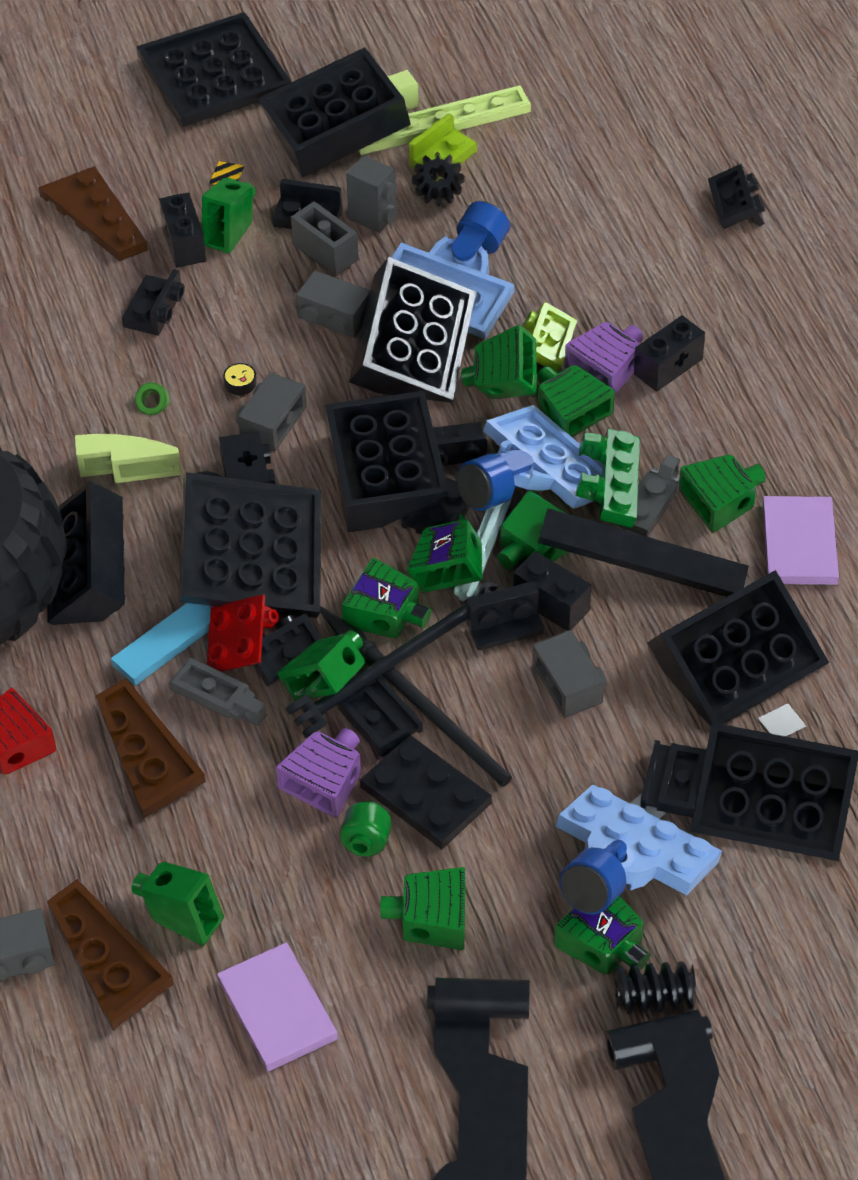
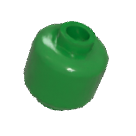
M366 801L353 804L347 809L339 832L341 843L352 854L361 857L378 855L386 846L392 827L391 816L382 806L375 802Z

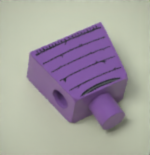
M604 322L565 345V368H569L572 365L579 366L611 387L616 394L634 373L635 347L643 340V334L635 325H630L624 331H621L612 324Z
M343 728L335 739L321 732H314L276 767L278 788L337 819L360 776V754L355 750L360 743L359 737L347 728Z

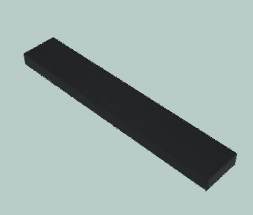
M549 508L547 509L538 543L725 597L744 588L749 567L745 564Z

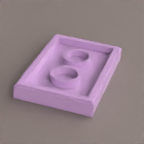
M763 496L767 574L776 570L784 584L838 585L839 572L832 497Z
M287 942L217 973L218 981L267 1072L338 1040L336 1028Z

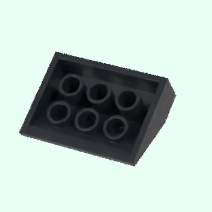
M366 47L258 98L261 108L287 155L302 177L411 125L404 97Z
M388 257L374 274L349 383L385 395L424 391L426 400L451 403L454 398L476 291Z
M424 391L325 405L327 436L348 533L382 528L449 496Z
M776 570L647 642L665 675L710 727L712 722L725 723L829 663Z
M712 722L691 832L839 862L857 768L858 750Z

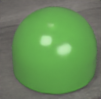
M154 382L143 384L135 395L137 408L146 415L161 413L168 407L170 401L168 391L162 385ZM158 393L160 395L159 404L154 408H147L144 403L146 396Z

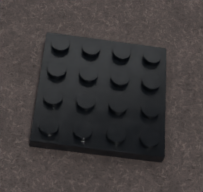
M245 12L136 46L139 59L182 127L258 103V98L292 82Z
M186 472L183 479L179 602L220 607L233 601L264 594L265 606L275 609L278 614L301 616L306 613L309 618H317L320 614L321 490Z

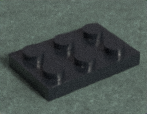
M412 735L404 739L360 779V787L441 850L492 804L491 794Z

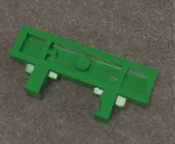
M608 428L605 437L601 434L584 433L579 446L578 456L586 455L593 460L600 461L602 463V477L599 475L591 476L582 472L577 483L576 496L596 501L600 504L599 520L633 528L637 518L640 437L626 431H616Z

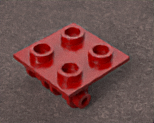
M264 594L233 601L220 607H211L207 652L208 666L223 672L261 663L263 627L271 628L279 619L275 609L265 606Z

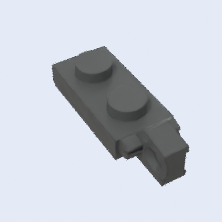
M667 455L661 463L659 470L652 467L638 485L637 518L633 528L616 524L617 526L649 537L677 494L679 478L676 476L679 473L678 464L680 459Z
M189 658L169 682L170 690L229 719L231 717L233 720L238 721L242 717L244 721L259 726L267 716L265 713V703L256 699L255 694L249 690L247 684L193 658Z

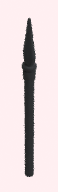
M320 606V613L336 635L344 634L351 630L362 638L363 646L359 649V652L366 664L371 666L385 657L375 647L373 642L367 640L362 631ZM395 667L382 675L500 786L504 787L511 781L512 776Z

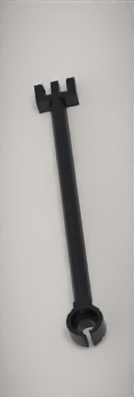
M491 581L485 582L475 590L474 596L488 593V590L493 592L500 585ZM467 603L351 678L337 694L324 696L316 702H313L309 695L306 694L285 709L289 715L295 713L300 708L304 712V714L294 720L297 727L307 720L311 722L312 725L302 732L305 739L328 724L322 716L324 713L467 620Z

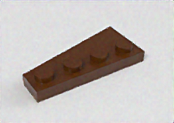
M95 166L38 187L40 197L46 202L50 200L54 203L57 211L63 216L68 215L75 221L76 226L83 232L88 231L93 235L94 241L118 261L148 251L147 241Z
M127 678L96 695L98 707L143 819L206 782L204 772Z
M78 879L47 901L55 922L112 1030L116 1029L174 984L172 975Z

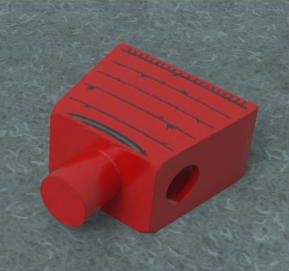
M13 687L0 696V773L5 775L57 751L52 729Z

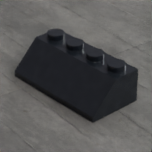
M90 480L58 506L66 539V555L57 591L50 605L47 604V623L52 625L104 621L125 604L123 497Z

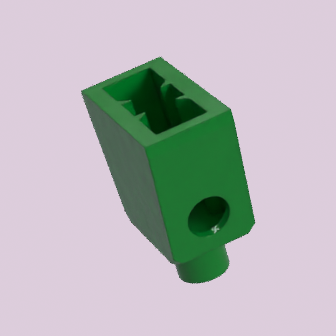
M223 178L202 195V232L205 246L228 254L232 252L253 220V197L256 195V190L252 184Z
M529 490L501 526L500 546L503 550L497 555L501 565L508 570H512L520 562L523 563L534 551L553 562L567 554L568 551L538 543L547 509L563 511Z
M349 630L344 634L320 639L279 670L277 674L293 700L297 701L306 694L311 699L337 694L364 665V658L359 652V649L363 646L362 638L356 632Z
M161 862L150 876L139 873L132 882V893L144 899L151 919L199 945L205 946L224 919L209 874L168 862Z

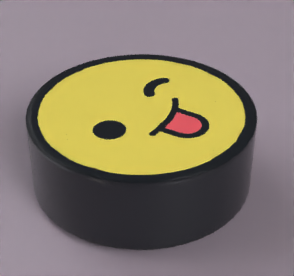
M237 363L229 366L224 371V386L228 392L235 395H244L250 393L256 387V372L252 366Z

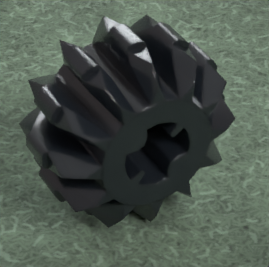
M439 152L435 153L434 160L425 155L423 157V164H416L414 167L416 174L412 176V184L417 186L415 188L416 195H425L424 202L426 204L431 202L432 199H436L438 207L442 205V199L452 203L454 201L453 194L460 195L462 193V186L460 184L465 181V175L459 173L461 171L460 162L452 164L451 155H448L443 160Z

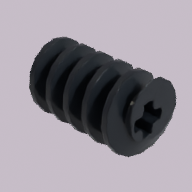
M684 961L677 962L673 973L669 963L664 962L661 964L659 974H657L654 965L648 963L645 966L643 975L637 964H632L628 976H626L621 965H616L614 968L616 1008L618 1009L619 1004H623L627 1014H632L634 1004L639 1003L642 1012L647 1013L650 1002H654L658 1012H663L666 1001H670L674 1012L679 1011L681 1000H685L690 1011L694 1010L696 1005V980L693 964L689 972Z

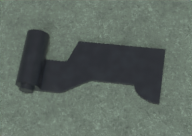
M436 978L435 985H428L427 1009H435L434 1055L460 1097L458 1161L444 1165L437 1172L433 1180H527L528 1066L490 1054L489 1031L490 1018L529 1019L530 980Z
M697 1009L605 1031L606 1048L614 1070L655 1060L658 1062L665 1088L631 1110L652 1180H725L708 1127V1116L719 1078V1068L709 1040L713 1038L710 1020L707 1015L701 1016Z

